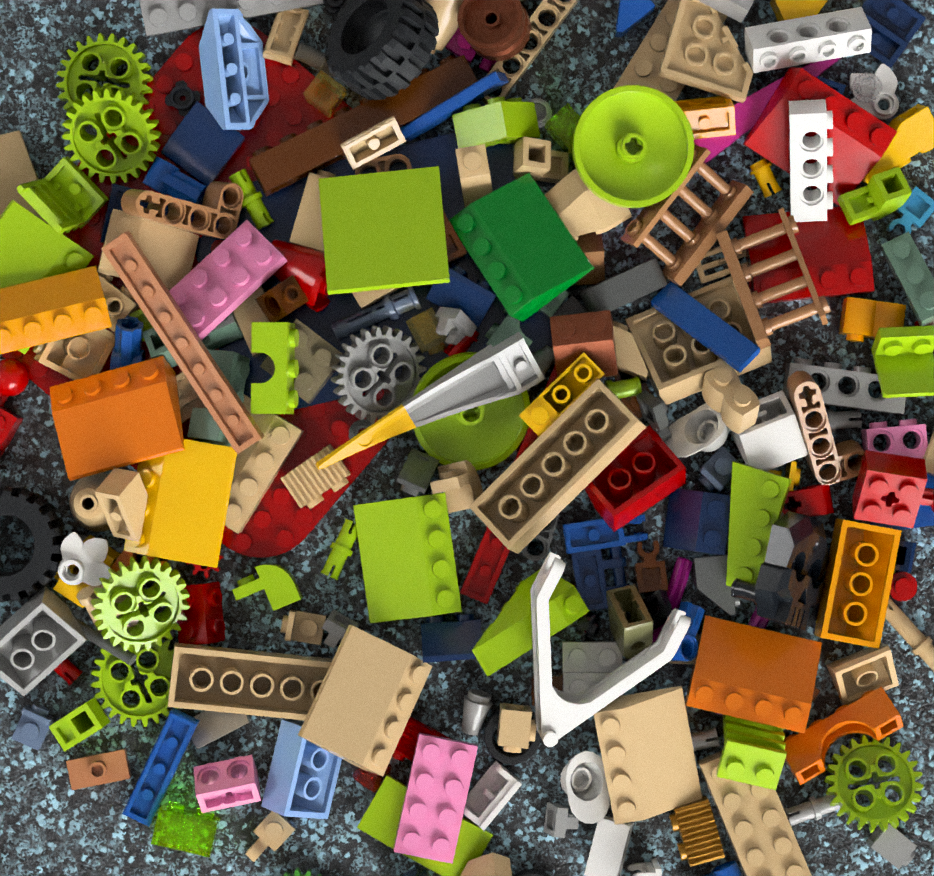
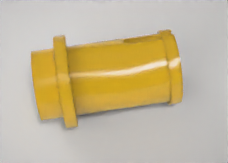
M765 158L750 165L752 170L750 175L754 174L764 194V198L772 195L767 183H770L774 193L781 191L782 188L779 186L770 168L772 163H768Z

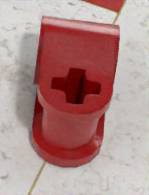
M818 484L788 491L785 504L788 501H794L795 507H792L791 510L784 509L783 507L782 510L784 515L791 511L810 517L834 513L830 486Z

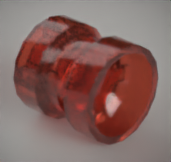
M388 764L383 776H387L393 769L390 764ZM357 768L352 775L358 783L372 792L376 793L381 786L382 776L360 768Z

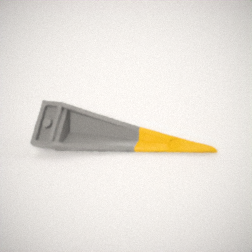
M517 332L494 347L491 344L319 460L315 465L317 469H323L370 446L414 428L471 408L519 395L543 381L545 377L520 332Z

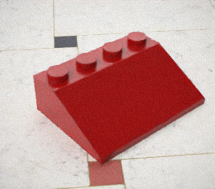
M790 67L743 142V145L790 174L789 101L826 99L827 111H833V129H827V138L833 139V156H827V165H833V183H827V191L833 192V203L840 206L837 201L839 196L853 191L882 158L898 131L804 69ZM808 132L805 136L813 137L818 133ZM809 159V160H807V161H805V162H806V163H809V164H812V163L817 162V160H816V159ZM808 186L813 190L817 188L816 186Z
M833 207V209H827V221L796 222L799 232L794 235L818 297L823 295L826 298L866 294L875 291L872 260L864 221L849 225L841 207ZM786 212L787 217L791 216L790 212ZM780 214L742 216L744 237L782 223ZM784 234L746 249V262H748V266L793 249L788 235ZM798 260L752 277L753 281L749 282L751 292L757 290L759 293L803 276ZM805 287L767 303L812 299L808 287Z

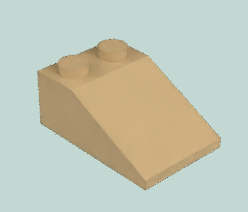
M112 210L103 247L124 232L129 231L168 290H171L191 271L199 235L129 216L121 210ZM102 251L97 272L119 277Z

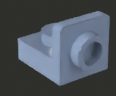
M721 446L697 470L701 475L698 481L710 492L713 489L721 492L724 486L732 479V461L737 460Z
M33 703L32 706L27 705L21 711L22 716L11 739L39 751L49 732V726L52 725L55 717L50 715V710L36 703Z

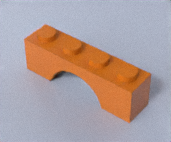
M882 686L876 690H869L855 702L840 706L834 714L827 718L818 719L811 723L806 729L805 734H792L784 739V742H786L784 751H787L785 762L798 783L802 785L826 771L825 758L827 751L837 739L847 734L860 733L879 741L904 727L900 713Z

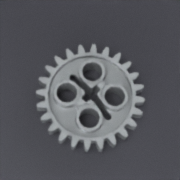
M372 325L370 334L368 330L362 328L360 329L361 338L351 334L350 338L353 344L350 346L345 343L341 344L346 351L344 355L335 354V357L341 362L340 365H333L331 367L338 372V375L332 377L331 381L339 384L333 390V393L343 395L338 401L339 404L343 406L348 405L346 411L352 415L356 413L355 417L360 420L366 417L367 421L374 423L376 418L378 420L412 398L421 380L419 373L427 370L426 367L418 365L425 358L423 355L416 353L420 348L419 345L411 343V336L406 334L402 336L403 331L395 328L392 331V328L386 325L380 330V327ZM381 347L380 357L374 360L375 350ZM402 365L401 375L395 378V370ZM363 371L362 380L359 383H355V376L358 372ZM381 389H384L383 398L377 401V393Z

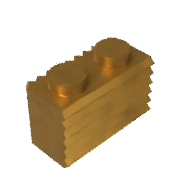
M702 796L700 800L673 809L674 813L670 814L669 818L673 831H679L682 842L677 843V847L682 861L687 860L690 867L725 857L707 796Z

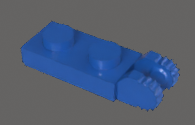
M645 514L637 516L627 524H639L646 521ZM603 518L562 524L566 554L625 546L626 543L648 540V533L644 532L624 536L623 527L614 532Z

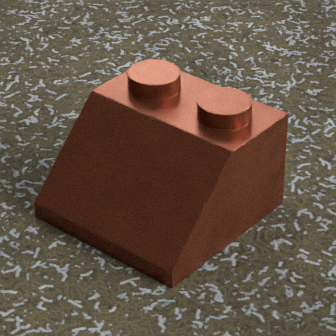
M610 310L550 317L557 377L583 352L605 373L603 377L618 376L613 317Z

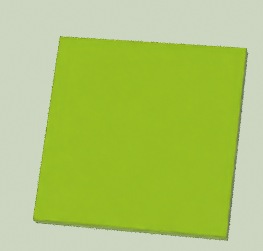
M439 166L319 178L328 295L450 282Z

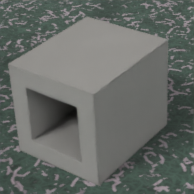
M889 823L886 832H882L880 826H878L866 841L872 849L897 869H900L902 865L907 866L916 854L914 850L917 845L897 829H894Z

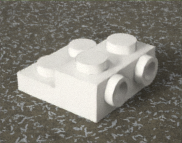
M562 641V692L571 694L584 692L622 665V654L616 641Z

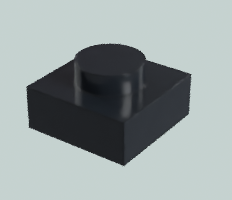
M658 589L642 599L653 620V630L665 624L673 610L667 592Z

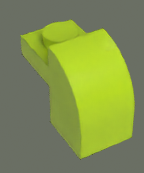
M896 167L873 175L867 186L841 194L837 201L849 225H853L868 219H872L874 222L891 214L908 200L912 191L900 167Z
M273 563L256 566L255 569L259 578L255 579L253 574L236 581L238 587L232 589L236 601L264 589L273 611L303 598L293 575L286 568Z
M93 697L50 725L49 729L65 752L102 729L111 721L97 699Z

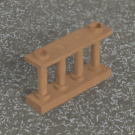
M695 144L693 162L683 183L664 200L644 207L637 218L627 225L624 235L620 238L623 242L636 248L641 243L665 263V268L662 270L664 277L679 286L684 284L717 241L716 234L723 232L754 193L746 184L732 180L729 184L725 182L704 162L711 152L707 148ZM695 172H698L720 192L719 198L712 207L705 204L685 186ZM677 196H680L702 216L701 221L693 231L667 210ZM659 219L684 240L682 246L674 255L649 234Z
M784 208L778 210L782 223L739 240H737V237L731 239L727 230L716 234L760 350L771 346L768 336L772 335L774 330L819 314L822 325H826L828 320L825 314L831 312L825 295L818 297L794 234L798 233L799 229L794 216L787 217ZM784 234L788 235L793 249L747 266V264L741 266L738 256L743 254L742 251ZM798 260L803 276L759 293L757 290L751 292L748 282L753 281L752 277ZM808 287L813 303L769 320L767 317L761 319L758 309L763 307L762 304Z

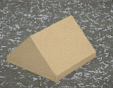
M880 643L879 649L868 647L826 665L842 705H849L855 702L869 690H876L882 686L884 691L899 685L891 649L884 643Z

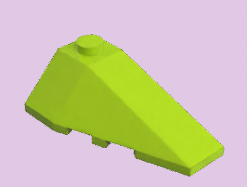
M540 569L518 584L515 588V593L503 605L498 617L489 625L472 649L473 654L487 676L495 673L533 648L530 590ZM560 578L549 599L550 637L589 612L575 586L563 578Z

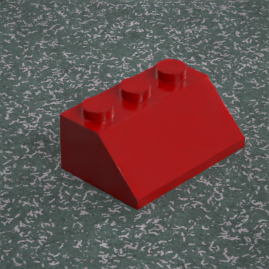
M649 425L584 489L596 511L615 532L686 484V467Z

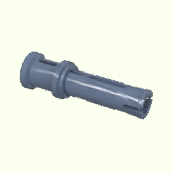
M410 286L392 296L389 294L385 295L382 298V302L332 322L331 326L339 341L360 331L362 328L366 329L388 318L397 320L399 315L414 308L417 310L422 309V306L413 286Z

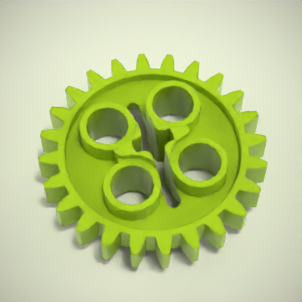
M99 33L97 42H95L90 36H87V45L84 46L80 42H76L78 48L76 53L72 50H67L71 57L70 61H60L66 67V70L57 72V75L63 78L64 81L57 83L56 87L60 90H65L58 98L61 101H68L63 107L66 111L75 109L73 103L76 99L83 102V92L88 88H93L94 90L96 87H99L102 94H104L107 86H111L113 94H116L120 89V86L110 83H104L102 87L96 81H80L81 76H87L99 81H106L108 78L116 84H130L129 88H123L124 96L128 97L132 92H135L134 101L136 103L144 99V104H149V101L143 96L144 93H153V90L146 83L153 81L154 78L149 74H145V72L151 69V65L142 63L146 55L142 52L137 53L138 47L134 43L128 46V40L125 37H122L118 42L117 36L111 33L107 41L105 36ZM94 59H98V67L94 71H88L89 63ZM122 64H127V72L122 76H117V68ZM109 110L112 119L116 121L122 120V116L117 110Z
M107 86L104 94H102L99 87H96L93 90V97L86 91L82 95L83 102L76 99L73 103L75 109L67 111L66 115L70 119L65 120L62 126L69 129V131L64 132L62 138L70 140V142L64 149L74 151L70 161L80 160L81 164L78 167L80 171L86 167L90 169L88 173L89 178L98 173L101 183L107 176H110L112 184L117 182L119 176L126 183L130 179V174L138 178L141 174L140 169L147 171L150 165L147 161L153 162L156 155L152 151H157L160 144L153 140L158 139L161 132L155 131L153 128L157 126L159 121L149 120V116L154 110L148 109L144 111L142 107L145 100L142 99L136 103L134 101L135 92L125 97L123 87H120L116 94H113L111 86ZM109 110H117L121 114L122 120L116 121L112 119ZM90 124L94 126L97 130V135L88 134L84 125ZM106 133H115L117 137L112 136L109 138ZM132 135L136 137L139 145H130L126 141V136ZM101 150L110 151L114 156V160L105 159L101 154ZM121 151L127 154V157H123Z
M143 556L138 564L133 557H130L129 566H125L123 562L119 561L120 570L116 572L109 568L108 572L111 577L109 579L99 578L103 588H94L96 596L99 597L91 600L93 607L97 608L91 611L93 618L97 620L94 624L98 630H102L101 634L104 639L110 638V642L114 647L120 643L123 651H126L130 644H132L135 652L140 650L141 645H145L146 649L151 651L152 642H156L161 647V638L165 636L172 640L173 637L170 631L172 629L181 630L177 621L187 620L186 615L181 611L190 609V605L185 601V599L190 597L188 591L184 589L187 585L183 578L179 579L181 575L176 569L171 571L172 567L168 562L161 566V562L157 557L153 559L151 564L146 556ZM154 581L150 588L142 589L146 582ZM127 595L124 601L115 603L118 596ZM143 602V605L139 607L138 603ZM159 606H166L163 612L154 613ZM139 620L135 626L127 627L130 621Z
M170 639L165 640L161 647L156 642L151 643L150 652L154 653L157 659L156 663L152 666H145L140 661V655L148 651L145 645H141L138 652L134 651L132 644L127 649L137 656L136 665L140 674L148 676L145 678L144 685L151 696L152 701L150 703L144 697L140 682H133L135 678L134 667L101 648L100 651L105 658H95L94 660L101 668L91 671L92 675L99 677V680L91 683V687L100 688V691L94 697L96 699L104 698L105 701L101 704V707L103 709L111 708L110 718L118 713L121 715L120 724L126 718H131V726L134 727L137 719H141L144 727H147L148 718L152 717L156 724L160 722V713L168 717L170 713L168 709V696L174 648L171 650L168 648ZM116 663H124L128 667L129 673L125 677H117L112 672V666ZM155 679H163L168 684V689L164 693H156L151 688V683ZM130 690L136 691L140 696V701L134 705L127 704L123 698L124 693Z
M862 735L860 744L852 738L849 741L850 749L841 745L839 751L842 756L833 754L831 759L836 765L829 764L826 768L828 772L833 774L826 776L824 782L832 785L825 793L835 796L830 802V806L839 805L841 807L837 816L845 813L849 815L846 824L849 825L854 819L858 821V830H861L865 824H868L870 833L874 832L876 825L880 826L882 832H886L888 823L896 829L899 826L898 818L906 822L909 819L906 811L914 813L917 810V807L912 802H920L922 799L919 794L915 793V791H920L924 787L923 784L915 782V780L923 775L922 772H913V768L918 764V761L908 762L907 758L911 753L910 750L904 753L899 752L900 742L891 747L890 737H887L883 743H879L874 738L871 742H868L867 737ZM885 760L889 762L892 771L883 772L879 769L878 761ZM856 765L860 767L863 776L860 778L852 776L849 772V766ZM893 777H898V778L900 779V781H898V782H896V781H889V782L886 781V782H882V781L888 780V779L893 778ZM871 778H873V781L876 783L882 782L880 783L877 789H875L873 784H865H867ZM848 785H865L853 790L848 789ZM885 790H895L898 793L899 801L892 802L888 800L885 796ZM858 794L867 796L870 806H860L856 802L855 796Z

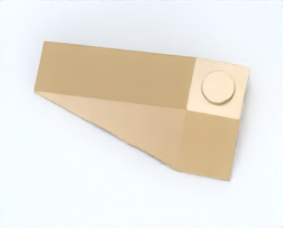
M576 169L567 174L545 194L575 240H579L578 236L596 232L597 235L607 232L632 217L628 208L612 205L591 192L580 178Z

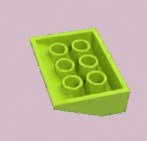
M11 200L0 216V288L87 267L94 255L64 234L59 235L48 223L14 200ZM30 347L18 351L25 355Z
M445 492L353 505L369 623L462 612Z

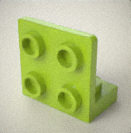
M934 325L878 329L871 351L884 398L934 396Z

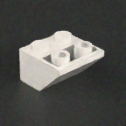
M783 390L759 399L760 407L755 425L740 434L730 430V434L746 465L769 471L808 455L795 413Z

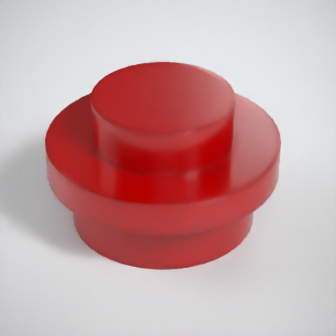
M907 572L894 573L890 596L897 601H908L913 598L917 592L916 579Z

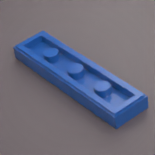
M494 71L402 126L400 129L405 140H414L449 119L453 114L462 111L464 106L474 104L509 83L506 74Z
M671 281L651 300L653 308L739 373L760 353V347Z
M175 708L171 709L122 814L148 827L150 826L200 720Z

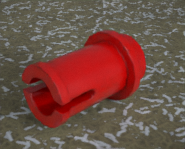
M475 330L472 337L465 336L457 345L449 344L443 352L448 354V356L465 353L474 341H478L477 336L480 333Z
M67 658L53 670L69 686L83 672Z

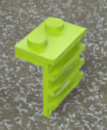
M69 156L63 157L45 178L20 184L16 188L17 192L59 235H62L64 232L69 233L71 230L75 231L78 227L80 229L83 228L109 200L82 170L80 171L73 161H70Z
M723 715L724 747L717 767V777L776 790L787 755V751H784L786 747L784 729Z

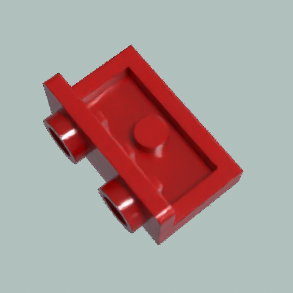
M210 582L187 585L184 589L188 591L190 597L185 599V601L190 605V609L181 610L186 615L187 620L177 621L181 628L178 631L179 643L198 645L224 641L225 623L223 620L220 583Z

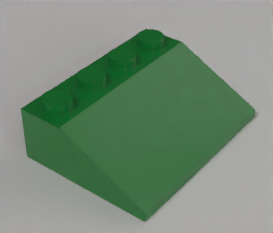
M530 173L470 203L449 220L460 241L508 314L521 322H524L594 269Z

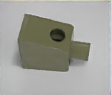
M635 584L606 591L610 630L622 656L626 659L633 658L652 645L653 620ZM626 611L630 612V618L628 620L626 616Z

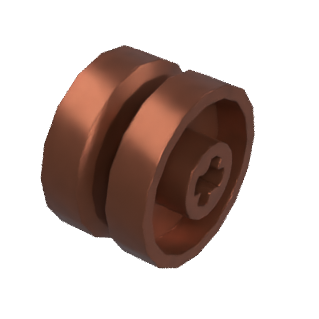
M464 0L459 7L457 21L460 33L474 51L487 60L503 61L513 58L524 49L530 38L531 22L529 15L519 0Z

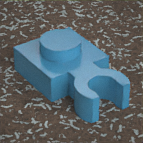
M917 186L913 187L908 200L896 210L902 216L891 221L886 230L890 232L896 225H899L903 228V234L908 231L911 234L912 224L918 229L921 228L934 211V200Z

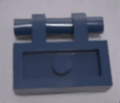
M621 546L609 548L611 559L602 560L601 549L571 553L576 589L589 611L608 608L606 591L630 585V583H626L624 566H627L626 557H622ZM612 568L615 585L606 586L604 569Z

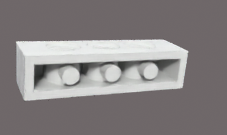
M862 7L745 27V54L753 73L869 53L871 52L872 28Z
M826 99L789 101L790 214L794 216L796 222L827 221V209H833V192L827 191V183H833V165H827V156H833V139L827 138V129H833V111H827ZM808 132L818 133L813 137L805 136ZM809 159L817 160V162L812 164L806 163L805 161ZM808 186H816V187H817V188L814 189V190H807V189H805V188L808 187Z

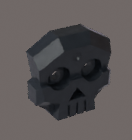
M788 511L772 524L765 561L761 564L756 583L736 578L731 586V596L753 601L754 605L757 606V615L782 625L805 630L810 608H814L821 600L825 583L820 581L830 562L823 523L808 515Z

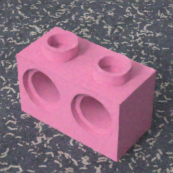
M917 419L899 420V426L887 427V421L869 423L870 429L861 430L864 451L870 450L923 459L928 447L926 424H917ZM907 432L913 433L916 437V443L910 449L903 443V437ZM879 434L883 435L887 442L885 449L882 451L876 450L873 445L874 438Z
M252 755L239 756L234 759L193 767L195 793L202 813L261 801L258 771Z

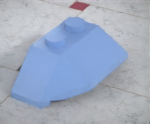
M212 8L208 12L199 43L205 106L223 130H250L254 127L256 120L269 102L265 59L263 58V41L252 26L243 18V14L239 9Z

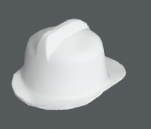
M705 403L670 425L669 430L672 438L667 440L665 444L677 457H688L699 451L712 452L719 449L725 443L730 429L723 422L721 414Z
M591 751L578 753L563 768L560 777L561 787L568 796L569 806L574 816L585 824H594L604 818L610 806L603 761L599 755Z

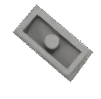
M204 711L194 716V718L200 721L192 736V741L196 749H200L250 723L251 718L245 714Z

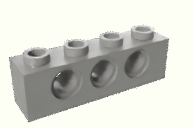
M795 358L794 363L786 364L783 392L787 400H790L787 390L788 378L796 371H805L810 375L815 373L821 376L823 384L820 390L824 405L897 415L904 414L906 397L884 398L882 392L877 398L869 395V384L873 381L879 384L877 374L871 373L872 368L854 366L853 371L842 370V364L824 362V367L813 366V360ZM843 377L848 378L852 383V389L848 394H843L838 388V383ZM803 387V392L801 394L804 398H806L808 396L806 395L805 389Z

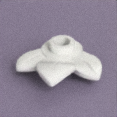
M884 63L877 68L873 77L862 73H852L849 77V88L854 98L851 101L878 119L886 120L893 117L899 108L898 98L894 94L898 85L895 74ZM880 100H885L888 103L887 110L879 108L878 102Z
M72 532L63 540L60 547L63 559L59 563L58 574L64 583L78 585L84 582L90 586H98L102 584L99 580L100 577L107 579L111 577L108 572L110 567L103 563L108 553V541L106 539L92 538L83 542L76 532ZM76 565L79 569L78 574H72L69 566Z

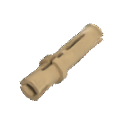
M889 596L885 619L911 646V652L915 656L919 655L934 673L933 640L930 636L925 637Z

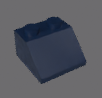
M677 489L672 492L668 498L662 546L725 555L731 496Z
M474 613L456 614L457 620H445L444 615L428 616L427 622H421L423 663L476 659L472 649L482 636L481 619L474 618Z

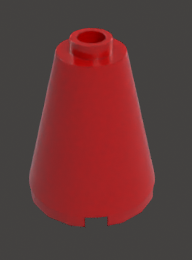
M278 239L273 240L271 244L287 260L273 275L280 282L293 275L309 300L305 304L316 312L322 311L331 302V300L327 299L324 252Z

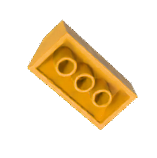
M96 265L0 288V354L112 327Z
M836 518L829 552L830 562L825 573V587L821 596L814 631L815 636L877 649L880 648L901 530Z

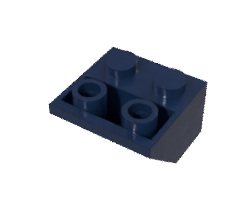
M451 264L449 268L450 282L433 284L426 300L439 308L461 309L477 326L476 330H478L495 302L496 295L492 293L493 289L489 284L480 279L474 283L467 278L468 272L455 264Z

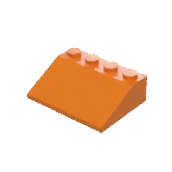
M164 356L50 387L52 416L67 476L70 481L185 450L176 373Z
M705 615L698 643V653L694 660L685 704L689 707L805 734L812 705L822 642Z

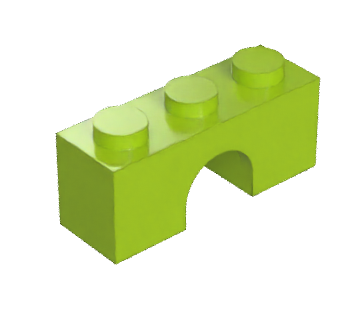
M252 322L251 353H265L269 355L274 362L275 371L269 381L265 383H251V414H294V408L298 406V391L294 390V378H297L299 373L298 360L295 359V347H298L299 332L298 329H295V323Z

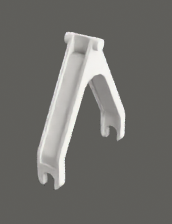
M552 552L546 557L530 590L535 723L537 724L536 729L547 747L555 746L558 743V739L671 661L691 623V618L685 616V612L674 608L668 616L657 640L652 645L645 648L584 692L571 694L558 690L552 685L549 599L563 574L566 563L561 560L559 555Z

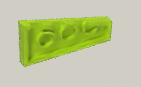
M732 461L726 585L730 587L736 578L756 583L761 564L765 561L772 524L781 517L792 481L790 478L737 461Z

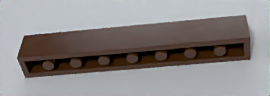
M464 54L457 58L455 55L446 57L439 62V67L431 71L429 68L422 69V73L417 78L414 77L410 82L411 85L406 89H400L398 94L393 97H386V99L382 100L363 98L359 101L361 105L351 110L349 107H344L333 114L334 118L324 123L322 120L311 123L306 127L307 131L296 136L295 133H291L281 138L279 145L271 149L265 146L253 152V157L249 159L250 167L265 196L267 197L308 177L309 172L316 173L318 170H322L346 158L341 148V143L387 118L394 116L401 128L477 82Z

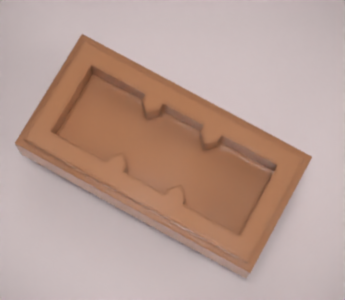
M126 748L66 761L72 790L126 780L132 777Z

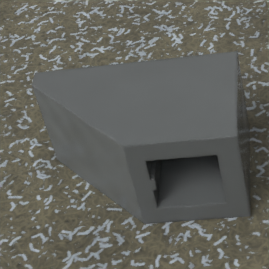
M728 554L691 557L694 587L727 614L735 615V607H740V598L732 597L731 587L726 585Z

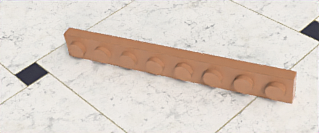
M126 231L102 247L101 250L235 452L239 454L262 439L264 434L131 233Z

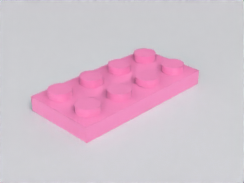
M246 220L169 292L202 341L279 270L287 260Z
M418 733L394 843V852L453 864L478 750L477 744Z

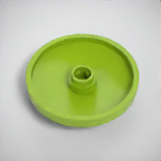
M626 85L604 92L594 99L583 111L574 130L572 154L580 178L597 197L619 207L642 208L664 200L683 183L693 162L694 137L686 115L670 97L650 87Z
M478 352L455 354L433 365L419 381L413 396ZM526 390L519 395L471 408L414 428L415 435L423 449L430 456L439 459V463L443 465L467 460L472 463L476 470L492 467L509 457L518 448L526 435L528 425L519 415L530 405L528 392Z

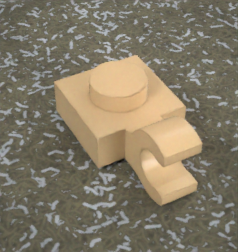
M271 811L254 829L253 832L259 838L246 851L245 855L255 862L268 846L273 851H276L296 828L282 815Z

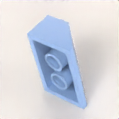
M282 719L261 807L282 816L328 819L342 759L298 736L304 721Z

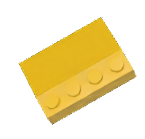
M184 439L185 450L138 463L137 472H139L148 494L142 534L138 542L125 539L123 551L217 568L237 453L233 447Z

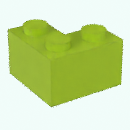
M505 97L491 98L487 100L488 105H467L463 107L464 112L452 115L458 148L485 144V147L497 144H515L523 136L540 138L534 102H522L521 97L505 100Z

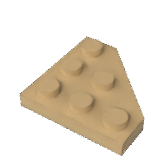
M699 0L679 1L658 76L744 103L753 71L749 63H745L738 50V44L728 26L723 24L717 10Z

